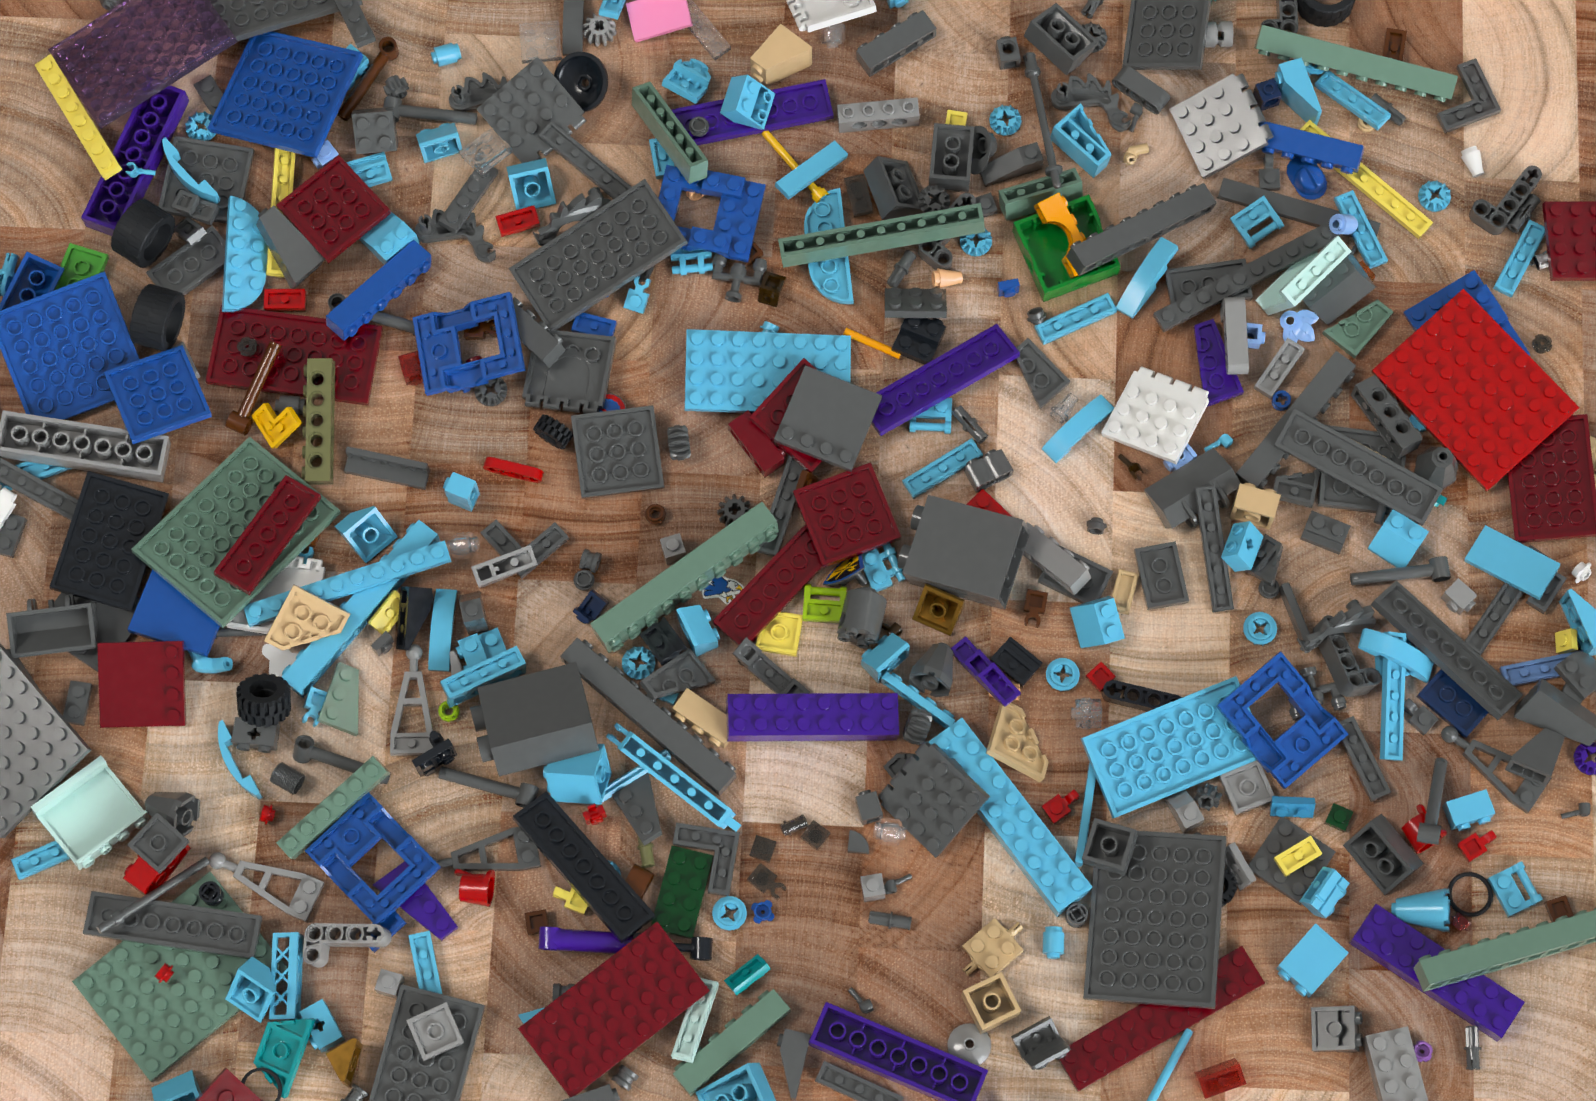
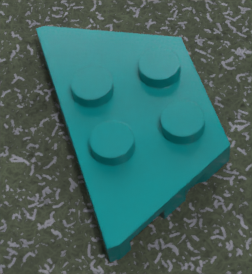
M314 1018L270 1021L267 1023L253 1063L257 1068H267L277 1074L282 1084V1098H287L316 1021ZM262 1071L270 1084L273 1083L274 1086L278 1089V1085L274 1077L271 1074Z

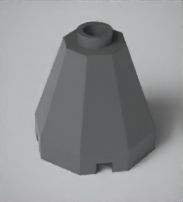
M1430 447L1416 457L1414 473L1445 489L1456 481L1459 463L1448 448Z
M945 643L933 644L912 667L908 682L918 689L919 692L925 693L926 689L932 691L930 695L933 697L949 695L953 682V651L949 645Z
M154 792L145 801L146 811L150 816L153 817L156 813L160 814L183 836L192 831L194 828L191 825L192 821H197L200 816V800L187 792Z

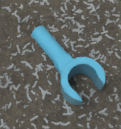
M133 162L126 164L129 168L133 169L132 171H125L132 178L137 177L139 174L154 176L156 174L155 170L138 168Z
M1223 434L1217 441L1205 447L1204 451L1207 452L1221 444L1228 448L1233 443V439L1228 434Z

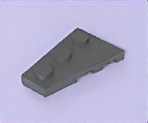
M648 773L612 794L613 799L644 846L663 835Z

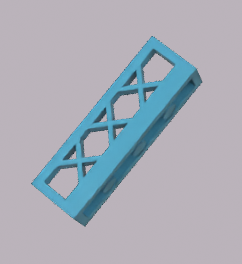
M515 646L441 680L440 685L447 696L449 708L479 695L477 687L516 678L525 674L526 662L518 647Z
M299 932L273 933L271 975L275 989L282 979L288 983V987L282 995L276 990L270 1003V1020H295L301 1018L299 1011H301L304 936ZM278 938H289V946L282 952L278 948ZM284 957L288 961V968L281 973L277 969V963ZM283 1001L287 1005L286 1015H275L276 1006Z

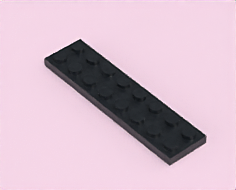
M547 791L513 815V820L620 943H623L655 918L652 910Z

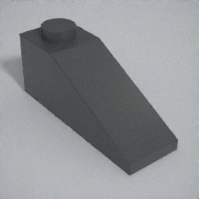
M1035 142L1016 148L988 162L987 167L980 173L984 186L1042 170L1044 159L1038 143Z
M785 1028L784 1034H779L777 1046L780 1047L791 1101H796L811 1034Z

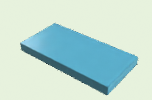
M1486 525L1464 562L1538 600L1543 596L1561 565Z

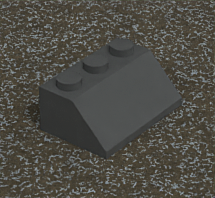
M1057 3L1031 20L1024 34V37L1065 75L1079 67L1099 44L1097 39Z
M877 156L863 170L882 220L923 213L918 205L920 192L908 161Z
M1348 254L1303 298V301L1311 311L1329 325L1374 290L1376 286L1354 255Z
M1383 814L1372 819L1343 845L1384 895L1388 894L1424 864Z

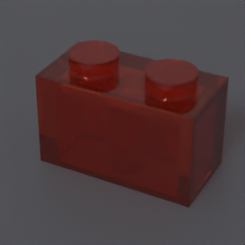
M1236 1058L1194 1072L1200 1091L1205 1099L1247 1084Z

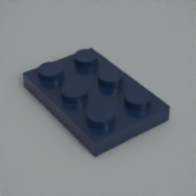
M1442 669L1416 696L1446 723L1455 727L1458 733L1465 739L1489 713Z

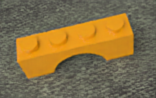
M1057 193L1035 204L1034 208L1043 224L1057 225L1065 232L1068 238L1067 255L1073 243L1079 240L1083 242L1086 238L1082 232H1079L1075 216L1069 213L1066 198ZM1065 255L1061 261L1070 278H1073L1078 274Z

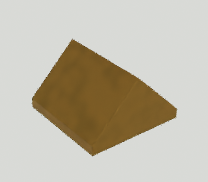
M925 584L912 620L951 636L964 608L965 600Z
M355 1038L326 1053L338 1078L346 1087H351L363 1047L360 1041Z

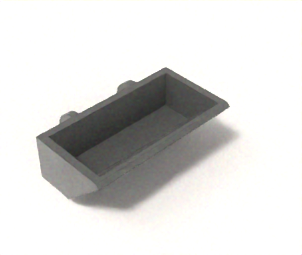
M1213 447L1144 489V492L1165 528L1173 529L1184 521L1189 527L1192 528L1194 526L1196 528L1199 526V522L1195 516L1197 508L1194 487L1215 484L1218 505L1221 508L1225 507L1227 509L1230 507L1227 495L1238 489L1240 481L1232 467Z
M66 594L65 606L55 607L54 600L52 599L48 600L49 608L38 609L36 599H28L27 611L6 613L10 650L13 658L97 648L98 620L96 603L76 605L74 596Z

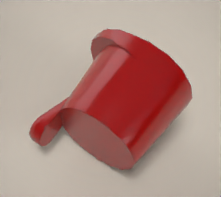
M1422 804L1416 806L1419 814L1401 828L1416 854H1420L1434 845L1417 842L1419 823H1424L1426 810ZM1441 830L1439 841L1447 834L1446 830Z
M455 869L454 875L462 876L459 885V900L461 902L490 907L495 889L494 870H489L486 874H472Z

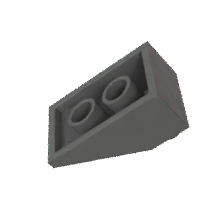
M934 123L929 175L930 186L938 185L941 188H945V190L969 192L974 126Z

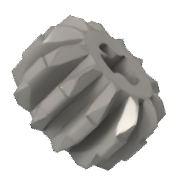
M593 13V19L587 17L586 24H583L584 38H588L589 44L595 42L597 48L600 43H603L606 47L607 41L613 42V36L617 34L615 29L616 23L612 21V18L597 16Z

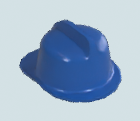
M1293 158L1287 165L1288 178L1301 197L1315 200L1324 195L1327 189V181L1317 163L1313 162L1310 165L1301 162L1299 158Z

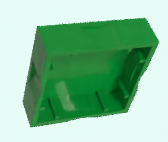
M1090 195L1068 202L1067 209L1070 214L1075 216L1078 223L1076 226L1079 232L1084 234L1086 240L1095 232L1098 234L1103 232L1100 218ZM1038 214L1013 222L1012 232L1043 302L1119 274L1121 265L1118 258H1115L1083 275L1070 278L1061 261L1068 250V238L1059 226L1043 224Z

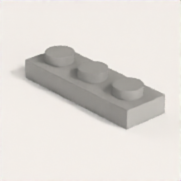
M1287 338L1255 384L1254 389L1272 399L1303 354L1305 348Z

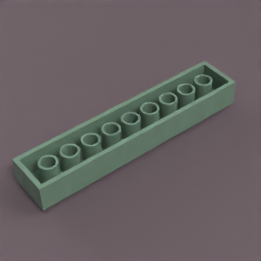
M760 502L591 622L590 625L594 634L608 653L620 650L624 646V642L638 637L642 629L645 627L649 628L655 622H658V618L663 614L668 615L673 612L677 604L690 600L694 592L704 590L708 587L711 580L715 577L716 579L722 577L732 565L733 567L739 565L744 560L743 557L749 553L751 555L756 553L761 548L760 544L774 540L778 536L777 533H779L777 520L765 504Z

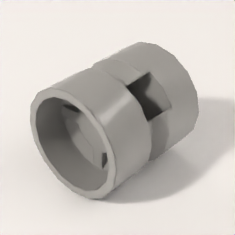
M1215 21L1208 22L1205 48H1215L1217 44L1220 47H1232V21H1221L1219 24H1216ZM1218 31H1221V37H1218Z

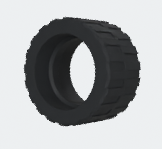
M1297 0V10L1306 22L1314 24V26H1335L1340 22L1342 23L1350 15L1355 0H1342L1332 5L1322 4L1316 0Z
M140 199L127 208L116 224L111 237L112 250L140 268L150 266L162 255L171 241L175 229V218L147 199Z
M153 284L146 285L138 296L130 322L131 341L159 351L171 349L179 336L184 319L186 302L183 293Z

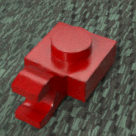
M1075 789L1063 799L1057 794L1042 805L1041 808L1052 823L1056 824L1071 813V809L1068 806L1077 801L1080 796Z
M595 803L587 806L588 811L583 812L587 825L590 823L591 825H597L604 821L603 818L607 817L603 805L596 807Z
M1493 830L1480 838L1475 832L1459 842L1457 846L1469 863L1486 853L1488 850L1485 845L1494 841L1497 836Z

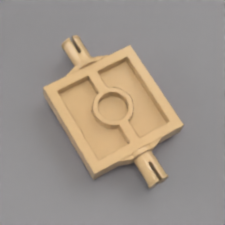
M994 918L962 945V948L967 952L972 961L962 969L963 972L969 976L978 968L985 972L989 978L1001 972L1024 952L1014 937L1024 929L1022 925L1017 922L1008 930Z

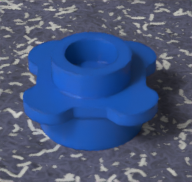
M769 900L752 904L751 909L754 911L753 920L755 923L760 924L762 921H772L774 919V914L771 911L772 903Z

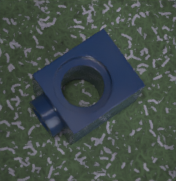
M1275 78L1255 84L1253 95L1261 111L1279 105L1282 94Z

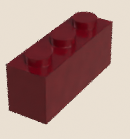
M747 410L728 423V431L763 477L766 478L785 464L784 457L786 455L780 446L776 447L772 442L773 440L749 420L752 414Z

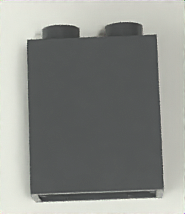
M928 495L925 506L917 505L912 514L910 526L912 530H916L912 545L904 544L899 553L897 565L899 569H903L902 574L912 585L924 588L925 584H929L956 597L1005 610L1031 532L1025 521Z
M577 662L477 687L481 705L470 707L476 732L487 730V735L477 737V743L483 763L494 760L499 777L599 751Z

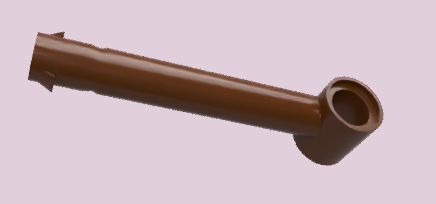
M384 37L380 40V52L342 108L339 109L337 115L344 121L352 118L353 110L361 102L386 63L398 57L399 50L393 38ZM388 46L394 47L393 50L389 52L384 51V49Z
M270 341L238 412L233 410L226 420L225 426L244 436L249 433L253 424V419L249 418L282 347L281 345Z

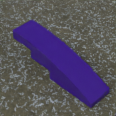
M966 636L950 648L953 651V656L1004 707L1021 695V692L994 662L992 663L980 649L978 650Z

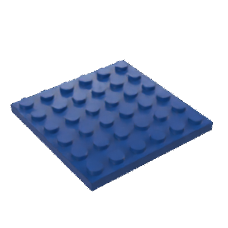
M273 31L251 37L209 123L208 130L212 133L317 158L362 61L363 55L358 51Z
M105 271L0 311V349L26 414L66 420L111 403L115 400L104 372L140 360Z

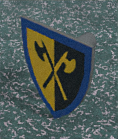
M860 554L839 563L828 575L823 585L840 583L842 586H845L854 579L861 586L866 585L868 580L861 573L865 569L863 555Z

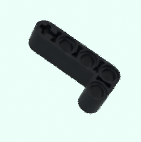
M1116 680L1107 681L1102 690V697L1105 701L1146 712L1182 698L1179 695ZM1111 687L1114 688V695H1110L1109 690ZM1125 690L1122 698H1120L1121 691ZM1134 692L1138 695V699L1132 701L1128 698L1127 694ZM1148 698H1157L1159 704L1156 706L1150 705Z

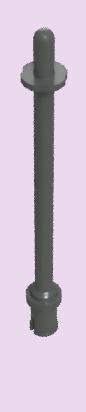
M1028 52L1026 55H1023L1026 67L1024 72L1025 76L1031 81L1049 166L1045 169V174L1051 177L1053 187L1059 189L1061 187L1059 175L1063 172V168L1061 165L1056 164L1038 80L1041 71L1037 66L1035 53Z

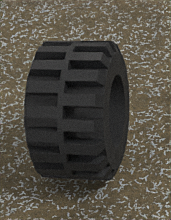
M267 673L255 674L252 677L245 678V681H241L239 683L240 686H237V712L242 721L248 722L249 725L270 727V725H277L279 722H283L290 715V686L282 677H276L275 674L268 675Z

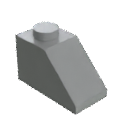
M1186 790L1164 798L1182 833L1202 825L1204 817L1196 802Z

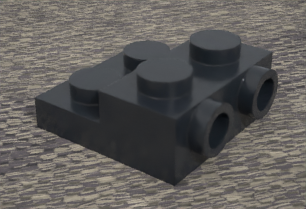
M905 318L891 351L925 365L933 360L945 334L946 326L937 318L932 320L928 318Z

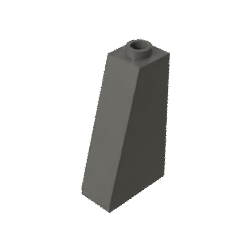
M273 205L269 210L265 208L258 214L259 219L256 225L290 288L295 289L323 264L324 258Z
M1543 678L1516 706L1514 717L1542 729L1547 728L1564 735L1566 738L1588 746L1596 740V715Z

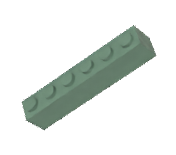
M647 82L632 87L631 105L687 182L690 184L707 178L708 159L652 83Z
M372 756L276 843L290 859L295 860L363 796L382 782L390 772L377 757Z
M774 989L770 992L768 990L763 992L758 997L759 1001L754 1006L749 1004L741 1011L743 1015L737 1020L735 1018L731 1019L724 1026L726 1029L722 1033L716 1032L707 1040L709 1044L704 1048L698 1047L693 1063L682 1061L674 1068V1078L690 1097L791 1012L789 1006Z

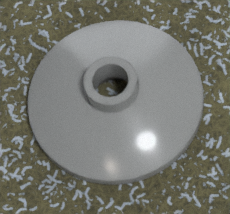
M962 1024L951 1032L947 1044L948 1052L953 1056L978 1066L988 1058L991 1051V1040L987 1032L980 1035L975 1024ZM971 1040L974 1046L972 1048L966 1047V1041Z

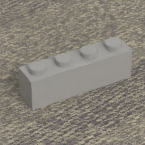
M1027 522L1026 525L1031 532L1023 556L1075 596L1091 579L1088 571L1090 568L1082 560L1079 562L1075 560L1074 555L1068 549H1061L1059 543L1053 537L1047 538L1039 526L1035 525L1033 527Z

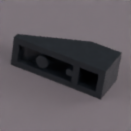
M401 586L396 649L409 650L431 610V605L434 601L432 588Z

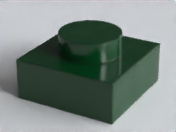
M1333 803L1324 824L1345 832L1353 811Z

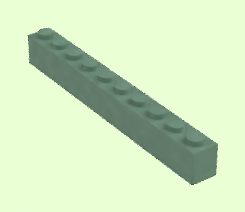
M1260 25L1254 47L1258 49V54L1270 56V53L1278 54L1277 59L1289 61L1290 58L1298 59L1302 57L1305 66H1309V63L1316 64V69L1327 72L1329 68L1337 70L1336 74L1348 77V73L1356 75L1355 79L1367 82L1368 78L1376 80L1375 84L1387 87V83L1395 85L1394 89L1406 92L1407 88L1415 90V95L1426 97V94L1434 95V100L1445 102L1446 99H1452L1458 79L1457 75L1265 25Z
M981 203L780 238L778 242L783 268L983 233L985 232V224Z
M1596 908L1590 912H1587V910L1579 911L1575 916L1569 918L1567 915L1561 916L1552 923L1544 921L1531 929L1528 926L1517 930V933L1510 934L1505 932L1498 935L1496 939L1484 938L1475 945L1467 943L1454 951L1446 949L1439 952L1437 956L1425 955L1418 959L1419 962L1413 969L1423 992L1595 943Z

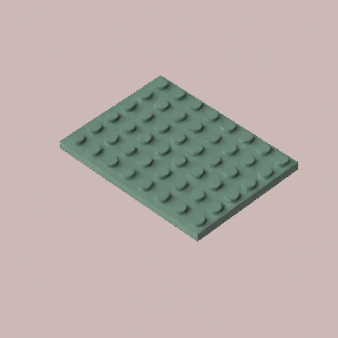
M249 437L131 550L146 565L224 628L327 528L341 512L321 495L320 501L250 595L215 576L214 570L285 475L317 492Z
M208 872L171 902L243 913L211 872ZM213 881L223 890L224 898L219 905H206L200 898L199 888L203 883ZM259 934L255 959L269 967L271 971L272 947ZM122 941L72 982L147 1078L153 1082L241 1011L225 1000L238 968L249 959ZM282 960L277 963V969L281 973L288 968ZM165 963L170 967L173 965L171 970L174 973L167 982L162 980L159 983V980L154 976Z

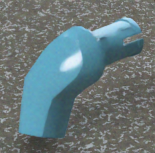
M188 651L193 661L191 667L196 672L216 674L229 671L233 667V660L229 657L210 658Z

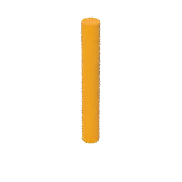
M847 327L843 335L851 336L853 340L894 358L900 359L901 354L891 351L892 347Z

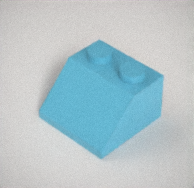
M444 123L438 128L424 129L416 134L424 163L463 152L455 123Z
M546 158L506 167L516 210L535 205V208L556 204Z
M1392 510L1367 549L1396 568L1406 567L1429 531L1406 516Z
M1107 596L1069 607L1080 648L1104 645L1125 639L1113 597Z
M701 605L676 609L678 622L692 651L697 657L719 647L718 640L720 636L717 629H712L709 624L711 617L707 609L703 610Z
M891 633L889 636L884 635L879 639L878 645L873 650L869 648L861 656V666L877 683L881 681V677L886 671L890 673L909 657L910 645L894 633Z

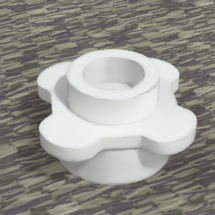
M1580 562L1573 569L1572 575L1576 578V583L1589 578L1592 573L1590 569L1592 564L1590 562L1587 564Z

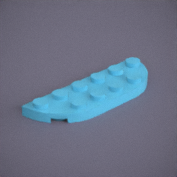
M840 188L827 191L830 195H825L818 203L814 202L808 208L804 220V234L845 227ZM848 256L808 263L811 281L820 294L836 303L854 304Z
M235 196L228 198L222 312H236L252 304L261 294L266 280L268 246L256 225L259 219V212L251 204Z

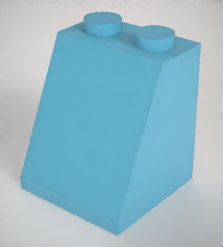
M598 744L599 751L549 763L544 766L543 777L547 781V791L556 802L602 804L612 774L604 744Z
M1315 923L1276 969L1279 971L1278 975L1284 981H1290L1295 985L1294 989L1301 996L1304 997L1306 995L1309 998L1349 952Z

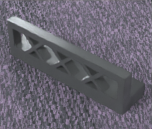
M347 446L345 452L348 458L344 469L346 474L422 490L426 489L430 474L428 463Z

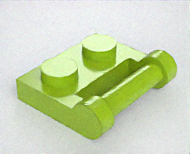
M805 584L802 621L839 623L847 587H812L811 584ZM811 595L840 597V601L810 599Z

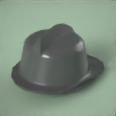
M975 126L971 163V174L973 175L983 172L987 167L989 158L994 156L997 151V140L994 134L988 132L983 126Z

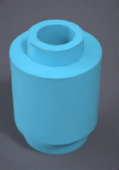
M448 43L434 47V52H431L432 61L434 64H438V67L456 63L457 60L462 59L457 43Z
M1045 927L1042 953L1047 955L1048 959H1059L1060 955L1064 954L1065 933L1062 932V927Z

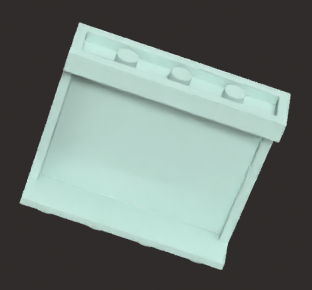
M1339 236L1334 237L1319 253L1316 252L1290 266L1255 301L1267 315L1295 307L1351 250Z
M101 755L31 806L34 815L79 870L90 867L97 857L101 854L106 855L109 853L113 845L117 842L125 841L133 830L145 826L149 819L148 812L144 811L107 766L106 761Z

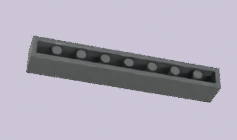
M1204 183L1198 186L1194 184L1182 194L1179 192L1175 193L1169 200L1165 202L1161 200L1149 210L1147 208L1142 209L1136 216L1132 218L1128 216L1116 226L1114 224L1109 225L1102 233L1098 234L1095 232L1083 242L1079 240L1073 243L1066 257L1079 276L1211 212L1217 202Z
M1335 351L1237 471L1236 476L1241 484L1251 483L1256 488L1263 490L1268 483V476L1270 474L1274 476L1281 467L1279 464L1283 458L1287 460L1290 456L1288 453L1276 448L1274 444L1293 410L1296 409L1318 421L1316 417L1320 412L1324 414L1330 407L1329 401L1333 397L1336 399L1343 391L1342 385L1345 382L1349 384L1354 378L1355 373L1353 371L1356 367L1354 363Z

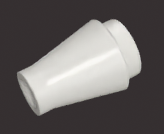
M1472 146L1461 151V159L1471 172L1472 177L1475 178L1484 174L1480 150L1476 146Z

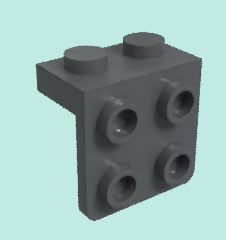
M1050 1016L1011 1036L1022 1060L1032 1070L1045 1068L1050 1061L1065 1057L1067 1052L1071 1050L1070 1046L1060 1037Z

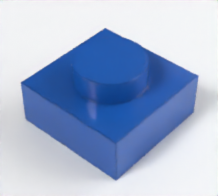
M1018 278L998 282V296L1008 298L1019 293L1020 284Z

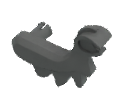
M485 72L482 73V83L473 77H466L464 87L456 85V90L454 86L451 89L449 96L451 109L461 112L477 109L507 83L506 77H502L499 85L492 76Z
M1090 73L1087 74L1086 83L1079 77L1071 75L1068 84L1062 82L1061 86V83H1059L1051 94V103L1056 109H1074L1080 103L1083 107L1099 106L1106 112L1113 129L1123 132L1130 127L1131 120L1126 123L1122 122L1123 118H1128V113L1118 109L1119 94L1111 95L1110 80H1107L1102 88L1098 80Z
M593 187L588 191L589 196L586 198L581 193L567 206L562 201L557 213H550V223L538 229L539 234L533 232L540 246L545 245L556 238L559 229L563 225L583 220L611 200L604 199L599 187Z
M434 209L432 219L424 214V219L422 215L419 217V223L415 227V233L419 242L434 243L463 238L472 245L478 260L484 263L495 260L496 250L487 253L489 249H493V244L483 240L484 226L479 225L476 227L475 213L472 212L469 219L464 222L457 234L439 225L438 221L444 214L442 210Z
M1356 599L1350 601L1346 605L1347 612L1344 613L1341 610L1331 621H1324L1318 632L1305 636L1307 640L1303 641L1297 638L1301 646L1300 650L1309 653L1328 635L1342 632L1362 634L1364 628L1373 629L1377 622L1373 616L1375 611L1370 605L1362 608Z

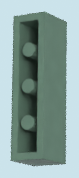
M1076 168L1065 170L1059 175L1061 182L1059 189L1053 187L1051 177L1045 176L998 190L999 206L1006 221L1035 213V204L1057 193H1060L1061 196L1063 195L1067 202L1083 197L1082 180Z

